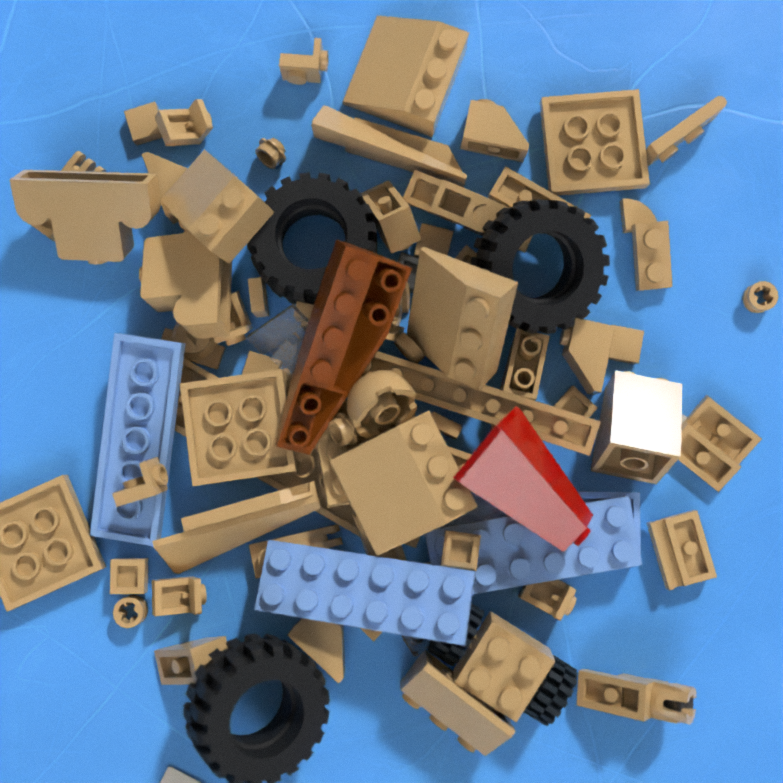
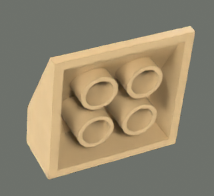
M377 16L343 99V105L433 137L466 53L469 32L439 21Z
M422 247L419 254L407 335L419 346L424 355L449 378L480 390L497 373L518 282Z
M429 410L329 461L376 556L437 529L478 507L470 490L453 478L459 469Z

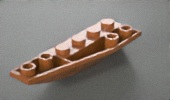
M336 239L295 365L278 431L276 447L308 455L311 453L327 429L329 422L332 421L346 400L353 385L359 380L387 337L412 268Z

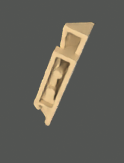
M325 105L322 106L312 121L311 126L314 138L343 146L348 153L410 172L417 170L463 188L465 186L467 175L462 172L448 145L357 117L353 119Z
M312 481L181 518L184 532L152 541L154 549L174 573L180 574L320 509L321 502L316 483Z

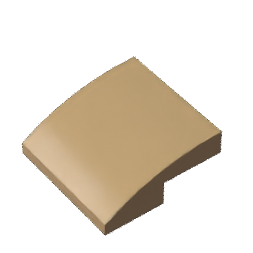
M706 395L681 425V457L678 460L719 492L740 470L741 466L739 464L762 438Z

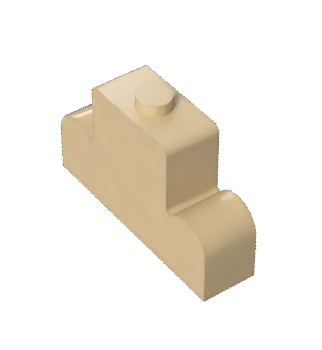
M23 170L9 179L15 209L23 221L31 225H41L48 219L51 220L57 254L62 260H82L94 265L103 264L108 261H123L134 248L132 228L139 229L146 226L158 213L161 206L158 174Z
M180 221L179 225L184 230V233L146 238L143 248V262L139 269L141 298L157 312L173 311L177 323L195 338L230 336L232 261L228 264L212 253Z

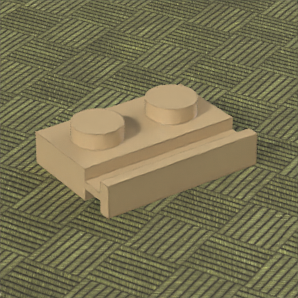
M697 510L683 512L646 523L665 589L673 590L679 586H687L717 577Z

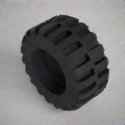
M310 172L299 173L300 179L296 181H291L290 176L280 180L282 187L276 190L271 186L264 192L267 198L265 203L274 211V214L247 243V248L251 253V261L265 284L280 298L283 296L289 303L295 305L297 301L314 305L327 268L325 266L318 269H303L293 265L286 258L282 245L283 239L288 229L296 221L312 215L331 218L342 227L346 243L377 254L376 223L373 221V213L369 204H364L363 196L358 190H349L348 182L340 178L336 182H332L330 174L319 173L317 179L311 178Z
M533 199L531 201H520L513 203L511 208H503L496 213L497 218L494 221L488 220L482 229L485 231V234L482 238H476L473 247L478 248L476 257H471L470 264L513 281L512 268L515 255L520 246L531 236L541 233L551 235L558 242L562 250L564 265L557 284L548 293L538 298L526 297L517 289L509 325L534 334L538 331L544 334L555 333L557 327L566 330L574 326L575 322L573 319L575 317L583 320L590 313L587 307L591 303L597 305L602 297L598 293L600 285L606 286L608 276L603 275L604 266H610L609 255L603 254L602 248L606 247L607 243L604 235L595 234L599 227L592 218H584L585 212L580 208L568 206L567 202L558 200Z
M257 633L247 634L244 637V642L234 638L226 642L227 648L220 651L216 648L208 655L212 660L206 666L200 664L194 674L198 679L196 683H189L186 691V696L191 702L184 704L183 716L187 720L185 728L196 751L210 770L219 778L225 777L228 783H243V781L244 783H262L264 780L267 783H276L281 781V775L287 773L290 776L299 769L297 765L303 759L308 761L314 753L311 750L314 744H320L324 732L321 730L322 725L327 724L330 711L324 707V705H328L330 702L329 691L324 687L326 680L322 672L316 668V664L286 640L281 641L274 635L265 634L261 638ZM269 680L281 681L282 701L274 718L264 728L252 734H231V715L240 697L258 683Z

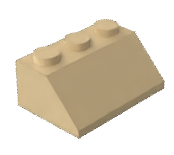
M425 649L400 681V690L403 692L402 698L415 709H419L421 706L431 714L430 720L440 729L446 731L450 728L459 735L457 738L459 743L472 753L477 749L486 756L509 740L516 732L507 716L454 683V671Z

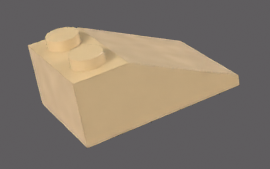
M205 149L160 200L201 243L228 264L274 214V211L259 196Z

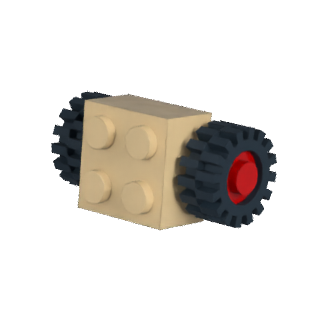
M472 603L466 646L430 640L427 648L428 652L450 666H454L457 663L454 668V683L516 723L524 712L543 725L549 726V723L552 724L555 721V717L558 718L560 716L561 709L565 708L568 704V697H571L573 694L572 688L576 686L577 670L554 656L550 648L491 611L481 625L484 611Z

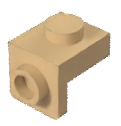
M321 38L314 39L313 55L280 53L279 68L282 79L296 85H302L306 82L321 83L322 71L328 70L329 53L327 50H323Z
M195 99L189 109L159 110L155 115L156 123L166 147L201 144L213 129L211 115L207 111L202 99Z
M239 291L231 293L230 336L213 337L216 344L226 341L227 346L241 342L246 339L245 334L252 329Z
M189 576L152 580L153 616L182 613L202 614V605L206 604L207 594L204 584H201L200 578Z
M560 580L524 585L518 595L519 598L545 611L559 621L562 620L564 615L568 616L571 613L577 599L574 596L576 589Z

